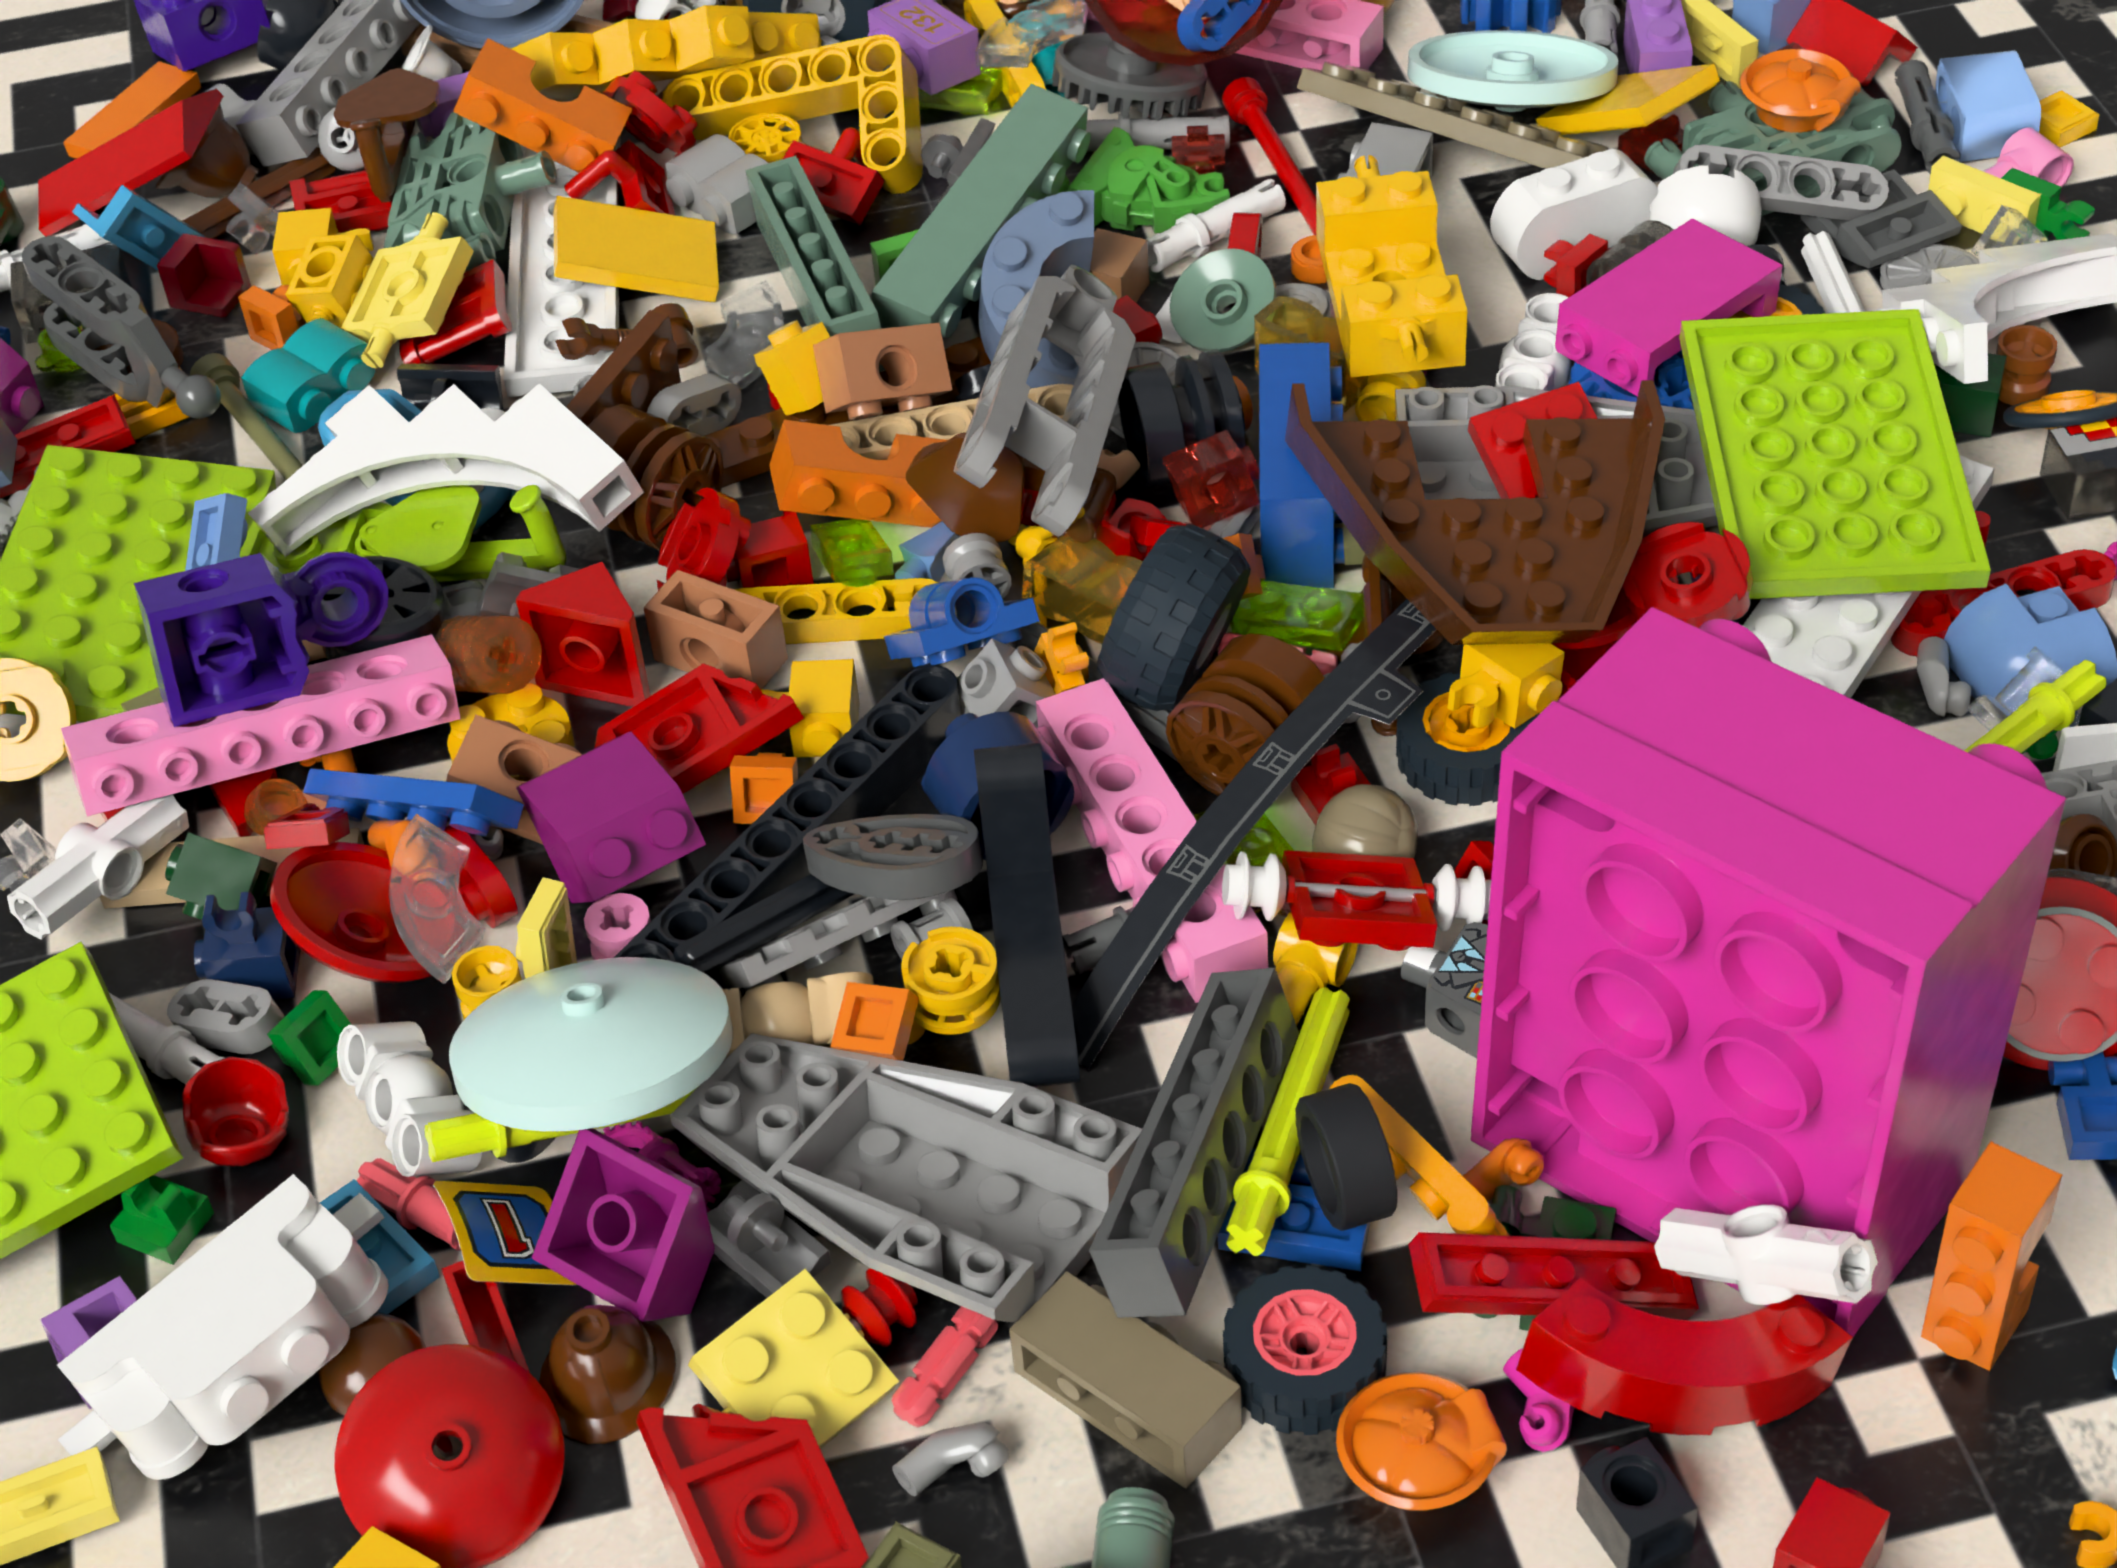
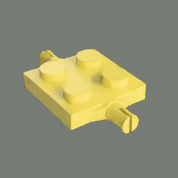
M432 212V215L430 213L426 215V220L419 235L415 236L413 240L397 247L378 249L341 329L368 343L361 355V359L372 368L378 369V367L382 368L384 366L391 346L397 340L437 334L444 322L445 314L454 294L463 280L464 272L474 250L462 236L441 239L449 223L439 213Z

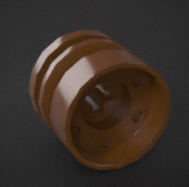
M625 404L605 409L588 426L590 430L626 462L644 492L605 526L611 530L623 531L629 538L643 541L648 546L660 551L665 534L684 503L695 507L704 498L696 493L702 488L709 487L719 492L722 490L724 466L721 451L714 441L706 436L692 433L689 429L682 426L667 424L663 418Z
M1249 633L1234 637L1202 674V678L1192 686L1167 716L1166 736L1173 755L1188 775L1206 790L1219 796L1272 733L1325 677L1318 667L1297 648L1273 636Z

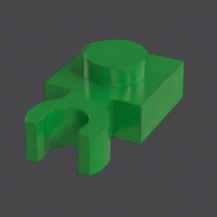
M2011 168L2001 178L2041 194L2033 239L2043 242L2051 233L2054 234L2057 240L2090 236L2089 231L2081 229L2074 224L2075 222L2083 225L2094 215L2095 209L2090 204L2079 200L2069 203L2060 201V186L2015 168Z

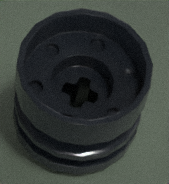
M1218 349L1200 353L1197 364L1190 355L1180 356L1176 360L1175 385H1172L1165 368L1159 361L1127 368L1118 396V407L1126 448L1135 455L1140 463V468L1135 474L1144 489L1185 479L1187 453L1190 454L1193 463L1202 476L1215 473L1217 461L1224 471L1244 466L1246 450L1242 402L1231 370L1224 355Z

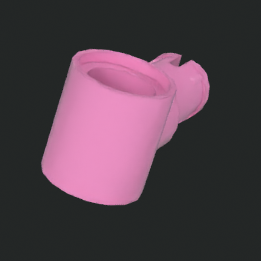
M2027 127L2020 129L2007 140L2001 150L1997 163L1983 172L2002 178L2011 168H2015L2062 188L2072 174L2074 163L2073 158L2035 129Z

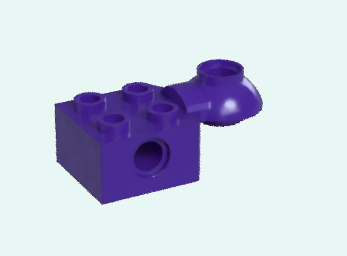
M133 0L152 51L183 72L258 43L260 25L270 28L273 12L266 10L268 0Z
M346 551L326 552L308 560L298 571L282 574L261 553L134 583L160 694L174 727L299 696L310 671L307 666L310 656L302 640L325 647L348 646L366 638L381 623L388 607V586L381 570L367 558ZM335 587H346L345 592L339 598L332 601L322 600L329 590Z

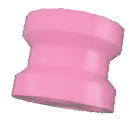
M626 893L610 894L595 901L587 909L584 924L587 937L591 941L590 948L593 960L614 958L651 922L648 906L641 898Z

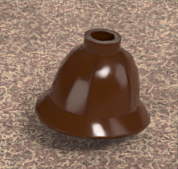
M221 105L218 106L192 158L165 172L156 183L155 189L181 187L206 198H224L256 181L260 170L250 165V154L247 145L235 128L224 119Z
M611 1305L584 1306V1308L574 1312L555 1334L550 1345V1351L542 1365L539 1379L540 1385L546 1391L555 1407L563 1435L585 1444H606L626 1438L639 1430L636 1423L639 1411L649 1407L661 1408L669 1395L676 1372L675 1350L669 1336L660 1325L653 1321L642 1322L631 1312Z

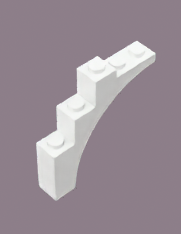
M2103 234L1979 250V264L1932 269V284L1882 290L1883 308H1879L1877 311L1919 309L1933 362L1963 384L1988 381V341L2001 334L2004 330L2054 314L2117 303V236Z
M540 383L523 398L513 403L509 410L495 422L454 384L437 399L430 402L410 422L368 385L325 422L335 436V439L321 451L314 454L307 463L278 488L270 492L248 515L270 542L286 557L309 538L334 522L364 507L394 496L422 489L453 485H485L505 487L519 491L528 485H537L541 490L542 498L555 502L579 515L599 532L644 492L626 462Z

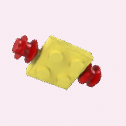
M868 1268L865 1273L868 1284L867 1289L861 1292L852 1286H845L841 1290V1312L810 1273L804 1269L691 1357L688 1366L724 1409L720 1412L717 1409L702 1404H695L692 1407L693 1417L709 1418L711 1412L741 1414L752 1421H763L769 1417L806 1419L821 1449L893 1391L899 1383L896 1376L868 1343L886 1348L892 1343L889 1326L894 1322L906 1328H911L916 1324L917 1318L913 1307L917 1305L918 1300L910 1284Z

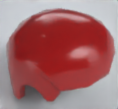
M227 1057L205 1064L187 1081L183 1091V1123L187 1140L192 1149L199 1152L201 1158L216 1165L243 1167L270 1157L287 1135L289 1106L286 1098L285 1082L279 1073L259 1060Z

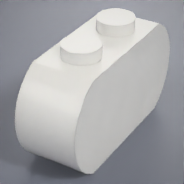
M1613 148L1603 152H1596L1588 157L1557 167L1547 168L1541 172L1515 180L1506 188L1494 206L1490 221L1491 234L1495 242L1525 275L1535 280L1544 279V274L1557 264V262L1544 257V251L1557 240H1564L1575 246L1587 235L1592 234L1608 241V257L1638 247L1651 233L1649 204L1658 195V187L1624 152Z

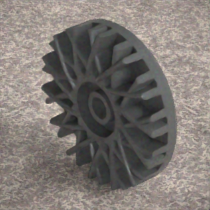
M1121 28L1116 30L1115 33L1100 32L1077 35L1060 44L1055 52L1052 85L1058 86V92L1064 93L1065 98L1078 97L1079 104H1089L1091 111L1096 108L1098 103L1108 102L1109 114L1119 112L1123 118H1127L1130 106L1142 113L1144 119L1149 116L1159 121L1162 118L1163 112L1170 113L1174 117H1186L1189 108L1195 111L1201 108L1208 72L1202 61L1189 51L1174 44L1158 40L1149 31L1138 28Z

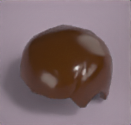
M376 1313L362 1324L351 1328L345 1347L318 1370L322 1391L331 1408L345 1416L348 1407L357 1393L378 1371L403 1355L426 1348V1344L420 1334L403 1319L385 1313Z

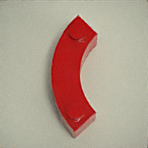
M1580 1278L1532 1320L1516 1370L1539 1388L1592 1416L1602 1419L1603 1413L1606 1411L1624 1418L1649 1423L1650 1432L1711 1435L1714 1427L1742 1424L1753 1420L1757 1426L1765 1425L1787 1416L1813 1401L1831 1386L1853 1337L1800 1294H1796L1784 1301L1770 1304L1752 1313L1730 1319L1688 1321L1652 1315L1634 1309L1605 1295Z

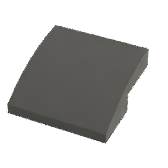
M1895 169L1883 173L1888 182L1889 193L1887 200L1878 210L1849 221L1801 215L1800 217L1815 235L1822 231L1829 233L1839 255L1866 268H1872L1960 234L1962 229L1960 222L1932 190L1917 195ZM1855 184L1851 191L1859 194V201L1865 203L1870 197L1863 194L1862 185ZM1833 192L1831 198L1834 200L1840 192Z

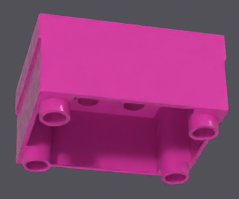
M1651 607L1557 702L1553 700L1501 753L1470 1141L1491 1152L1504 1139L1522 1138L1531 1142L1532 1148L1543 1156L1544 1169L1538 1179L1579 1202L1616 1208L1615 1222L1650 1242H1657L1661 1230L1660 1220L1675 1208L1732 1215L1747 1207L1762 1204L1783 1207L1787 1212L1790 1224L1852 1232L1860 1239L1871 1240L1878 1263L1871 1279L1872 1290L1857 1303L1801 1295L1853 1337L1886 1295L1889 1286L1946 1214L1951 1200L1977 1162L2066 797L2048 790L2046 782L2037 767L2027 757L2012 748L1988 743L1975 746L1966 752L1771 662L1767 649L1758 637L1746 627L1734 621L1712 619L1704 622L1697 628ZM1725 1283L1739 1291L1737 1284Z

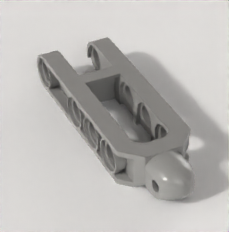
M1070 265L1061 278L1057 276H1038L1032 289L1024 295L1017 307L1009 314L953 470L954 473L981 489L996 473L997 469L993 467V464L1004 446L1046 472L1031 520L1057 537L1061 536L1069 528L1087 499L1136 340L1126 321L1113 313L1117 300L1113 290L1099 278L1076 265ZM1043 337L1071 354L1079 366L1063 419L1028 398L1031 387L1026 382L1029 373L1041 359L1042 353L1037 349Z

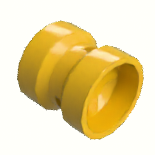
M1423 371L1369 376L1367 386L1364 387L1355 404V414L1358 421H1373L1376 419L1396 421V389L1426 387V378Z
M486 945L468 951L454 964L451 974L457 997L461 1000L460 1006L464 1020L491 996L522 980L516 957L509 950L500 946Z

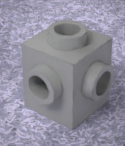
M991 639L957 678L959 694L966 706L964 713H974L980 717L995 712H1014L1027 716L1035 727L1038 728L1036 701L1055 695L1045 675L1047 671L1045 663L1035 652L1025 646H1018L1015 649L995 639Z

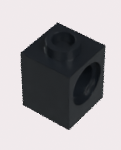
M1647 1436L1623 1448L1620 1446L1604 1448L1593 1455L1584 1466L1580 1467L1576 1510L1616 1568H1655L1692 1550L1698 1507ZM1633 1499L1645 1505L1630 1506L1620 1502V1500Z

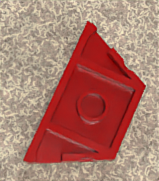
M703 663L598 728L595 748L627 732H632L677 783L682 794L719 771L728 768L734 755H747L805 718L792 697L785 694L779 699L763 694L756 683L741 677L729 678L724 671Z
M654 1407L639 1411L636 1423L699 1568H863L868 1561L869 1556L806 1419L769 1417L763 1421H752L741 1414L711 1412L709 1418L664 1415V1408Z

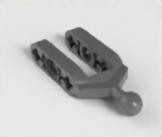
M57 236L41 237L32 241L24 248L22 262L30 283L54 301L46 309L43 320L49 339L55 348L127 401H147L158 408L176 394V404L183 414L196 419H203L214 414L220 406L221 392L213 379L199 374L189 376L178 368L175 358L148 316L142 299L136 290L64 238ZM61 265L62 270L60 272H58L57 266ZM88 287H93V288H94V289H91V290H89V291H87V292L76 293L77 291H79V290H81V289H83V288H88ZM110 304L112 311L108 313L106 307ZM79 326H82L83 329L81 333H79L77 328ZM114 344L106 350L95 351L100 346ZM130 365L132 373L128 374L126 367Z

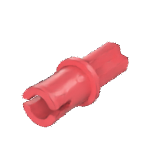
M377 1158L371 1163L364 1162L360 1166L357 1182L381 1207L396 1214L398 1224L408 1230L419 1227L450 1244V1247L453 1249L461 1250L448 1212L433 1186L436 1180L429 1176H420L418 1178L402 1176L396 1169V1166L381 1158Z

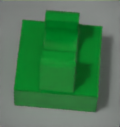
M313 990L267 1035L274 1043L271 1047L285 1065L290 1066L304 1085L319 1086L338 1067L337 1045L342 1030L346 1026L351 1025V1023L328 991Z
M152 1175L121 1193L123 1210L111 1223L110 1228L117 1243L174 1265L212 1217L214 1211L208 1196Z

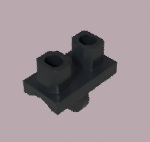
M401 363L397 368V377L401 386L402 396L421 411L453 384L480 409L489 407L504 411L500 368L497 365Z

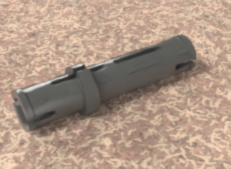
M1909 60L1899 65L1896 69L1895 76L1897 78H1895V82L1899 87L1912 124L1910 128L1912 143L1917 150L1922 152L1926 163L1925 168L1931 174L1932 165L1942 156L1960 162L1957 159L1960 158V154L1953 142L1955 131L1952 120L1947 114L1942 112L1937 94L1928 74V67L1920 60Z

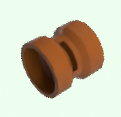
M2030 325L2013 326L2001 333L1998 337L1996 355L2007 356L1999 396L2000 401L2016 405L2048 395L2051 383L2049 369L2055 362L2057 341L2051 333L2045 329Z

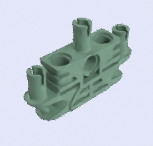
M1726 81V88L1720 83L1709 95L1708 106L1715 114L1688 122L1685 125L1682 152L1672 140L1665 138L1663 139V145L1669 151L1659 141H1656L1649 147L1644 159L1647 167L1662 180L1673 174L1674 167L1687 149L1695 145H1712L1863 164L1883 172L1899 156L1901 138L1898 132L1891 128L1895 118L1894 106L1891 101L1885 98L1873 99L1862 88L1859 94L1852 98L1847 111L1838 121L1820 132L1813 130L1797 133L1781 131L1765 124L1759 118L1755 104L1745 96L1743 91L1734 82ZM1726 167L1722 174L1728 175L1730 168ZM1753 168L1741 171L1755 182L1758 191H1763L1767 188L1766 178L1760 171ZM1799 175L1794 178V186L1799 194L1807 198L1820 196V186L1815 179L1807 175ZM1761 210V216L1775 211Z
M452 112L446 121L444 129L436 138L428 142L421 132L410 138L406 155L402 160L387 222L388 230L384 248L397 247L413 240L415 236L419 235L426 220V215L428 213L432 215V212L443 215L449 223L441 239L462 236L474 250L465 272L492 259L496 260L495 252L503 250L505 246L515 195L533 188L556 183V168L551 156L544 150L523 158V151L518 143Z

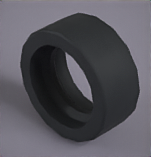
M1348 1083L1301 1097L1295 1108L1299 1146L1314 1194L1332 1227L1344 1231L1392 1216L1397 1208V1184L1394 1166L1379 1119L1362 1089L1358 1085Z

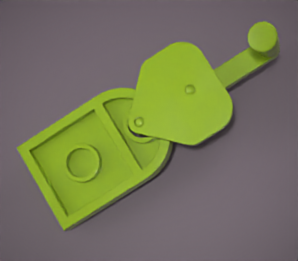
M453 485L419 490L394 506L378 502L364 507L315 534L286 557L270 542L253 521L239 556L245 557L261 553L275 567H278L282 574L298 571L308 560L326 552L346 551L362 557L382 556L407 561L428 571L438 582L488 579L496 557L501 552L522 556L528 568L546 572L549 571V568L556 567L559 564L565 565L567 561L565 548L551 513L541 498V490L537 485H528L520 489L510 501L511 510L515 513H520L531 535V538L469 542L481 511L482 502L474 488L466 485Z

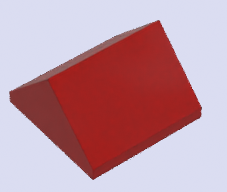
M603 562L525 589L519 593L516 598L518 612L535 683L541 689L634 707L651 696L634 612Z

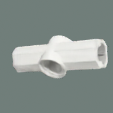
M172 794L126 806L98 828L90 823H79L73 826L58 844L55 860L7 896L10 913L19 920L27 933L42 940L101 895L111 900L123 898L135 888L140 880L144 869V862L189 828L187 811L180 806Z
M1762 1204L1739 1210L1732 1215L1675 1208L1660 1220L1661 1230L1654 1248L1661 1268L1674 1270L1678 1275L1737 1284L1741 1297L1745 1302L1751 1304L1767 1305L1778 1303L1796 1294L1857 1303L1872 1290L1871 1279L1878 1262L1871 1240L1860 1239L1852 1232L1790 1224L1787 1212L1783 1207L1777 1205Z

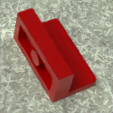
M1811 0L1787 38V43L1795 49L1820 52L1838 60L1849 69L1853 77L1863 87L1870 83L1887 55L1904 63L1911 59L1918 48L1894 28L1843 0Z

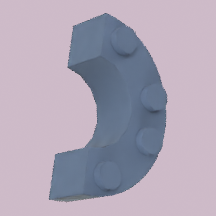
M400 0L425 27L428 25L432 26L434 33L450 41L474 48H482L487 38L505 47L513 48L548 32H556L572 19L584 2V0Z
M1094 190L1061 192L1026 206L1002 226L990 243L982 266L979 331L982 344L991 363L1009 314L1017 307L1024 295L1032 289L1038 276H1057L1061 278L1070 265H1076L1090 272L1094 243ZM1043 337L1037 349L1042 353L1041 359L1029 373L1026 384L1031 388L1053 384L1074 385L1079 366L1073 356Z

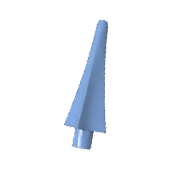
M941 521L927 531L900 544L899 548L905 563L896 571L895 579L925 578L940 582L945 572L942 559L944 552L954 540L961 536L952 532Z

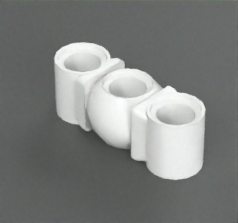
M1544 293L1536 295L1527 302L1525 318L1520 321L1518 326V335L1513 337L1502 350L1499 372L1496 375V386H1516L1551 391L1568 383L1572 367L1571 359L1558 353L1555 349L1559 303L1566 300L1567 296L1557 293Z
M411 1021L348 1025L342 1030L337 1045L339 1071L348 1085L355 1086L357 1098L365 1100L367 1114L372 1124L387 1135L385 1145L391 1150L394 1164L400 1174L406 1177L471 1172L476 1169L481 1161L483 1152L432 1162L429 1157L428 1142L424 1132V1126L428 1125V1122L474 1113L464 1110V1103L459 1095H453L452 1084L448 1074L431 1060L433 1052L426 1045V1039L421 1027L416 1022Z

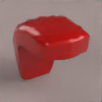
M1132 498L1125 499L1108 522L1104 519L1100 522L1093 541L1094 553L1099 554L1103 559L1125 570L1139 568L1144 561L1148 547L1136 542L1133 536L1129 534L1132 515L1167 519L1153 504Z

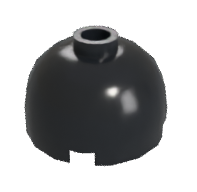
M268 0L266 10L273 12L270 28L260 25L257 43L259 61L283 71L340 5L339 0Z

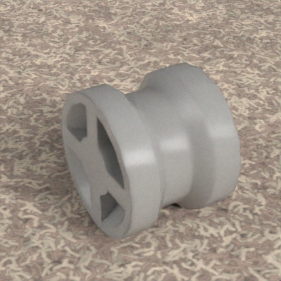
M971 533L957 538L946 548L942 558L943 567L951 581L972 577L982 578L992 583L998 589L1002 599L1008 594L1012 585L1011 575L1003 562L1000 546L993 537L983 533Z

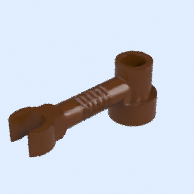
M666 303L654 308L653 311L668 314L670 317L673 340L676 342L678 350V367L685 368L694 363L699 351L692 338L694 329L686 310L676 303ZM568 318L563 320L562 323L568 336L574 339H560L555 342L562 357L568 360H577L586 355H595L599 351H614L632 329L599 328L597 325L586 323L580 318Z

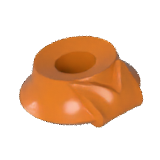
M1804 49L1779 50L1763 55L1751 62L1744 69L1740 78L1741 89L1745 96L1755 104L1759 118L1768 126L1786 132L1798 133L1813 130L1820 132L1825 130L1845 114L1852 98L1858 95L1861 90L1860 82L1838 60L1820 52Z
M1425 1372L1392 1374L1365 1386L1345 1406L1336 1431L1339 1459L1352 1481L1371 1497L1388 1505L1409 1511H1427L1445 1507L1471 1495L1482 1485L1492 1468L1501 1461L1507 1451L1506 1442L1482 1390L1468 1389L1452 1379Z

